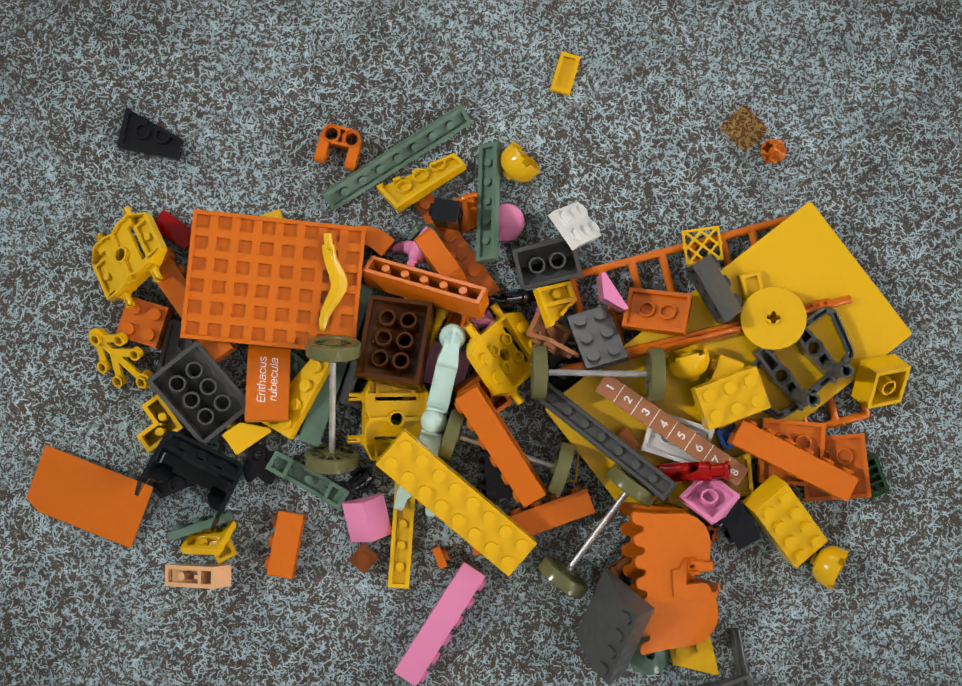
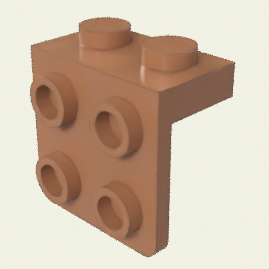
M535 313L526 332V336L532 338L533 344L546 345L548 352L557 356L561 355L567 359H570L571 356L578 358L580 355L576 351L564 346L571 332L570 329L557 322L552 327L546 329L541 313Z

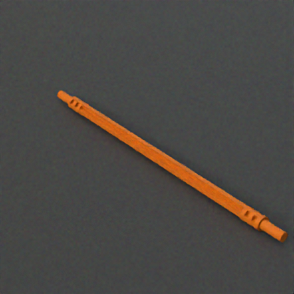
M850 295L831 300L826 298L803 305L807 316L822 307L834 308L850 304L852 299ZM771 314V317L767 318L773 324L776 320H780L776 318V314ZM740 320L689 332L686 333V336L676 335L628 347L625 350L628 360L644 357L649 347H662L664 351L741 333L743 330ZM582 359L580 362L561 366V369L586 370Z

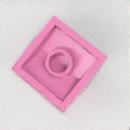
M605 272L596 277L600 302L619 313L629 308Z
M714 478L711 481H694L678 499L713 525L726 517L741 495L718 478Z
M384 493L342 502L351 542H373L392 534Z

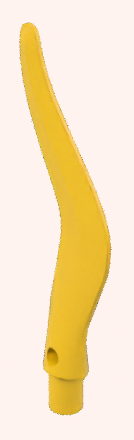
M332 233L323 234L324 245H322V253L331 287L319 317V328L321 331H325L330 315L341 301L348 286L347 277L337 259L336 246L332 241Z

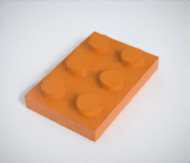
M630 287L626 302L629 308L624 311L621 326L627 330L686 336L693 294Z

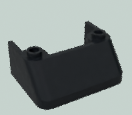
M170 431L163 436L138 479L134 495L139 496L148 479L161 483L166 481L171 473H175L211 490L207 497V503L212 509L218 511L210 530L214 531L242 476L243 465L238 460L179 432Z

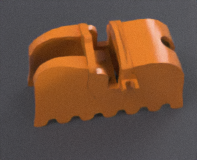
M623 502L619 507V511L624 515H628L629 520L622 523L620 532L625 536H630L631 540L622 546L621 552L623 555L631 557L632 562L625 565L622 572L626 577L633 578V583L628 586L654 608L653 614L642 637L649 636V639L640 644V653L646 655L703 642L712 634L717 625L718 606L716 598L721 590L720 583L695 578V575H700V572L713 571L715 568L714 561L710 558L711 543L706 526L682 507L671 503H653L650 507H647L641 503Z

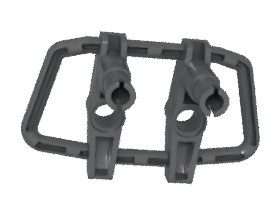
M822 307L809 315L804 333L795 343L800 353L823 375L809 389L801 388L791 371L773 354L775 351L759 347L752 351L755 360L750 366H757V369L761 367L768 381L773 383L791 402L789 406L778 411L773 407L763 411L772 418H784L794 413L797 409L803 411L805 406L816 407L815 403L820 404V397L816 393L829 382L836 383L838 378L843 377L847 379L850 378L849 375L853 376L854 368L849 365V362L854 356V348L839 314L834 308ZM825 315L830 316L846 352L840 361H835L824 347L823 342L808 329L809 325ZM813 342L815 348L814 351L810 353L808 350V346L810 343ZM781 370L782 378L777 381L776 373Z

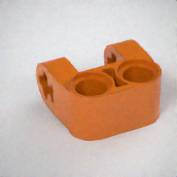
M335 124L326 125L322 130L316 147L314 162L326 164L330 147H335L348 151L344 170L356 171L362 148L360 134L354 129ZM330 132L338 133L337 137L333 140L327 138ZM350 137L358 139L354 145L347 144Z

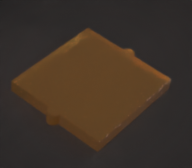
M745 104L734 114L731 113L730 118L720 126L744 153L755 143H759V139L769 130Z

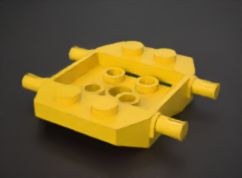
M126 206L122 209L124 216L115 224L111 234L104 236V233H98L95 236L98 242L92 247V267L106 299L112 302L124 300L126 308L131 309L135 306L131 297L132 293L147 278L152 275L154 282H161L163 280L159 267L164 260L168 248L152 214L146 212L132 213L131 208ZM132 227H133L134 232H135V234H136V236H137V238H138V240H139V242H140V245H141V247H142V249H143V251H144V253H145V256H146L145 258H144V254L141 253V251H140V249H139V247H138V245H137V239H136V237H134L133 234H132V231H131V228H132Z
M496 302L489 307L496 318L485 330L478 333L472 323L464 327L471 337L466 344V357L493 396H511L518 406L524 402V399L517 391V388L530 377L531 350L535 344L532 343V338L526 336L530 325L521 312L505 314ZM504 327L507 328L510 334L506 333ZM512 337L521 349V351H519L512 342ZM500 351L504 354V360L500 356Z
M368 380L363 391L359 393L348 392V401L362 402V432L360 435H347V444L360 443L371 461H376L395 438L375 437H397L405 428L419 440L422 428L421 416L427 410L426 405L429 395L425 385L423 384L422 391L401 389ZM375 397H416V400H375ZM394 413H400L401 421L398 424H392L391 416Z

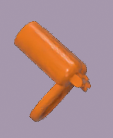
M477 191L469 194L465 193L458 198L455 197L454 200L460 201L464 209L461 224L462 232L467 233L477 229Z

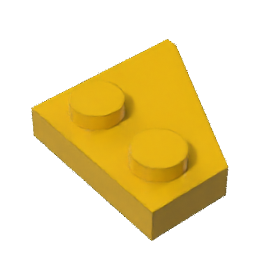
M571 281L539 287L533 290L546 329L552 327L567 312V309L577 301Z
M231 520L227 522V526L219 529L215 528L214 531L208 528L188 535L180 547L182 554L220 555L236 528L235 521Z
M710 636L696 645L669 649L673 665L719 675Z

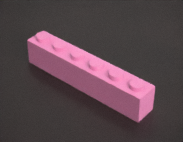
M465 560L463 561L398 663L394 673L414 686L419 681L421 683L424 682L429 673L427 671L430 663L434 665L441 654L438 652L442 645L446 646L450 641L452 628H458L464 618L461 614L465 608L469 610L475 601L473 595L477 590L481 591L487 581L484 579L485 573Z

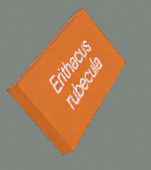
M248 345L245 422H289L290 348Z

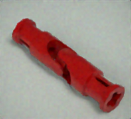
M710 461L673 462L654 465L674 482L711 481L714 478L731 479L729 461H725V463H711Z

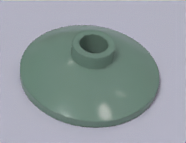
M649 636L641 637L630 664L641 674L653 675L659 673L666 667L669 661V649L654 652L652 658H647L646 655L640 653L639 647L642 642L649 639Z

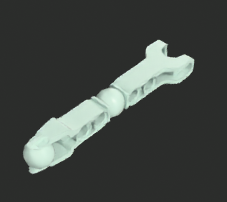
M457 324L446 325L439 334V341L442 346L436 359L426 405L427 410L421 416L422 428L419 441L437 456L440 449L442 431L445 430L448 423L446 414L458 369L459 349L466 342L465 330ZM400 485L397 487L394 509L401 511L404 509L407 499L412 495ZM425 507L426 516L434 517L435 514Z

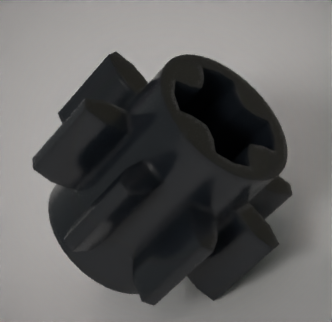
M357 467L349 473L351 478L348 482L356 493L361 490L363 493H366L373 487L370 483L374 481V478L366 468L360 470Z

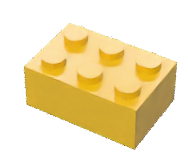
M747 366L689 388L703 428L707 430L718 428L771 408L757 366Z

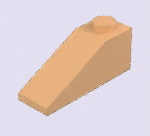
M165 564V586L205 589L231 586V564Z

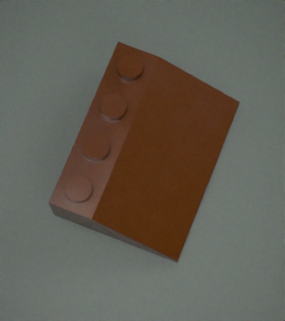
M370 295L361 339V355L357 360L355 377L401 389L422 391L435 317L433 302Z

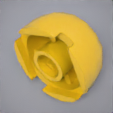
M514 141L506 147L501 155L500 163L504 169L502 174L509 181L513 179L516 182L525 183L535 178L541 172L540 167Z
M697 344L673 350L674 355L670 357L667 353L665 358L669 371L675 377L687 379L688 382L698 380L700 378L699 375L703 374L709 366L710 358L707 345L702 344L703 348H697Z
M832 545L823 547L819 553L815 552L810 560V564L813 565L812 574L815 580L822 586L832 590L836 584V578H838L843 569L849 551Z

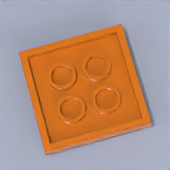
M761 418L760 429H771L777 433L776 437L782 440L784 437L796 442V447L800 449L805 447L814 451V456L819 459L824 457L826 423ZM758 459L756 482L763 483L775 474L788 485L813 487Z
M865 433L825 436L824 457L834 462L833 466L839 469L841 466L853 471V476L859 478L849 499L872 497ZM804 486L805 502L839 500L815 487Z

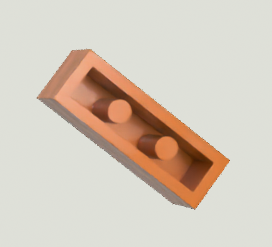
M279 510L278 514L274 515L272 526L275 527V532L269 539L268 547L271 548V553L265 560L264 568L267 569L266 575L288 579L295 577L306 514Z

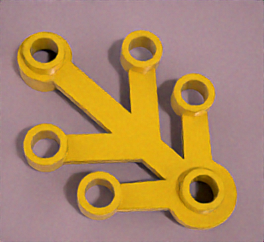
M93 328L90 330L88 335L89 341L97 349L100 360L97 363V369L100 373L105 374L110 371L113 365L115 376L112 378V383L115 387L120 388L127 383V378L122 369L123 366L136 378V385L139 388L147 389L150 387L146 380L153 373L149 370L141 372L126 358L130 357L133 361L142 358L144 353L140 347L115 348L110 343L114 342L116 346L121 347L128 342V337L125 333L108 334L103 328ZM106 351L110 354L112 365L108 361Z

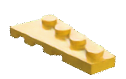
M452 153L429 163L427 168L414 169L412 174L403 178L397 176L392 179L393 182L383 185V183L378 184L376 188L388 203L400 213L467 170L465 163L455 153Z

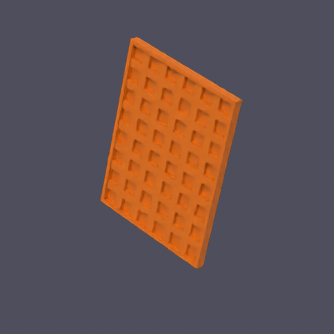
M193 209L180 338L306 350V341L316 336L343 335L356 338L366 228ZM332 233V241L336 246L337 259L347 277L348 286L341 301L330 315L325 331H321L319 328V317L331 287L322 253V245H324L323 234Z

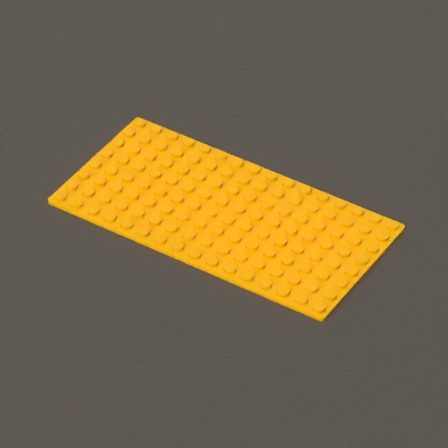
M811 202L803 205L720 270L722 275H726L730 280V288L733 294L736 293L742 301L741 307L744 305V300L737 276L760 270L764 288L779 287L789 290L803 304L826 298L831 300L847 295L851 296L852 303L834 307V309L838 312L854 348V356L849 362V365L854 368L853 376L849 375L850 378L847 379L843 377L838 378L836 383L829 382L816 393L820 397V404L815 403L816 407L805 406L803 411L797 409L794 413L780 420L803 421L856 379L860 360L885 356L911 335V331ZM697 290L690 293L693 294V302L686 333L725 324L715 322ZM741 312L726 323L740 320ZM825 315L809 325L808 329L823 342L824 347L835 361H840L846 352L830 316ZM642 331L626 343L624 348L676 335ZM744 332L697 343V348H703L702 344L707 345L710 360L712 357L715 358L716 354L723 355L745 363L743 368L750 366L755 360L752 351L757 346L747 339ZM813 342L808 346V350L811 353L815 348ZM796 344L782 350H776L773 353L791 371L793 377L803 389H809L823 377L815 366L800 353ZM675 349L664 351L665 355L667 353L669 357L674 355L673 350ZM645 356L599 370L644 371ZM666 364L664 398L662 401L650 402L668 414L702 425L700 416L695 415V403L689 388L701 384L705 377L708 378L710 370L707 368L703 374L699 375L700 378L698 380L688 382L687 379L675 377L669 371ZM760 367L758 372L770 406L777 411L789 406L791 402L773 383L768 381L766 374ZM781 370L776 373L777 381L782 378ZM584 376L563 393L612 433L615 434L622 427H626L639 443V446L634 450L653 465L677 462L640 450L647 426L594 391L603 377ZM614 377L646 399L644 377ZM545 408L548 415L569 442L575 445L576 451L616 501L623 490L607 477V472L615 463ZM761 411L739 420L751 419L757 422V427L760 428L761 418H774ZM737 421L728 423V424L723 425V426H720V427H718V428L727 426V425L732 424V423H736ZM714 431L711 443L721 450L717 435ZM736 447L723 451L732 458L746 453ZM629 495L624 501L640 503ZM657 497L653 503H668V500L666 499L663 502ZM683 502L671 503L682 507L686 511L691 509Z

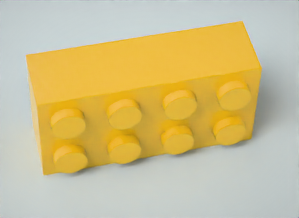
M775 474L770 476L742 501L780 555L796 569L828 542L789 485Z

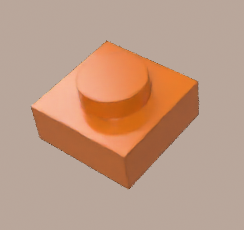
M441 545L433 547L432 551L439 569L447 567V561L450 560L447 549H442Z

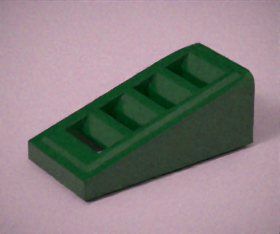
M870 452L867 454V459L872 465L868 466L869 471L874 469L875 473L869 475L870 479L877 476L879 480L870 484L872 494L870 499H873L890 491L876 453ZM882 484V488L874 492L872 491V487Z

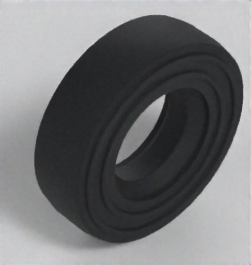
M554 355L548 361L549 369H556L562 363L572 364L580 362V360L573 356L567 359L561 355ZM549 376L548 382L559 390H567L582 379V376H571L566 380L560 379L558 376Z

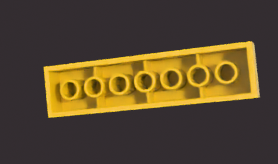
M405 428L376 460V466L508 577L537 545L532 535Z

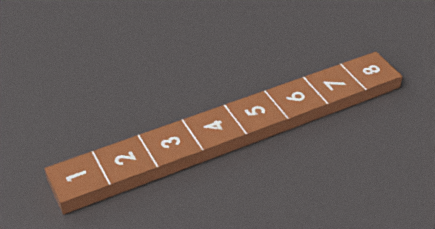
M603 377L594 391L699 462L725 463V461H729L731 479L727 481L738 487L749 469L616 378Z

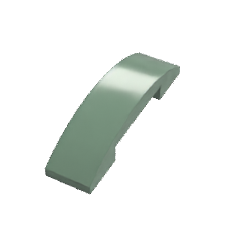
M275 450L265 468L319 497L322 501L340 510L342 502L345 501L350 492L326 476L310 471L305 467V464L278 450Z

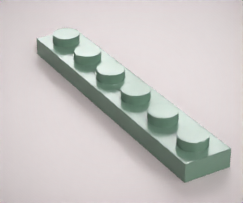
M497 141L479 145L476 262L479 264L498 261L501 144Z

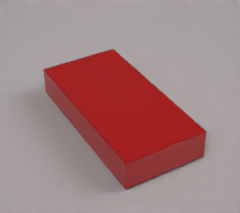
M163 210L155 220L160 233L187 251L190 246L191 229Z

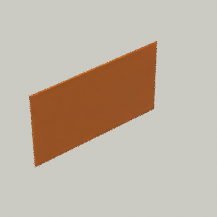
M45 445L26 499L40 513L132 548L154 487L145 484L139 496H136L134 493L137 480Z

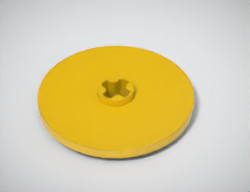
M768 287L753 293L744 303L740 316L741 327L747 339L755 346L771 351L782 350L795 344L804 333L807 323V314L802 301L791 291L779 287ZM771 314H776V318L780 320H776L773 324L767 318H770Z

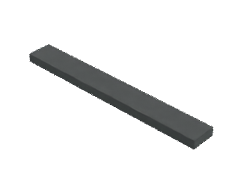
M549 382L547 383L546 399H535L663 502L676 488V482Z

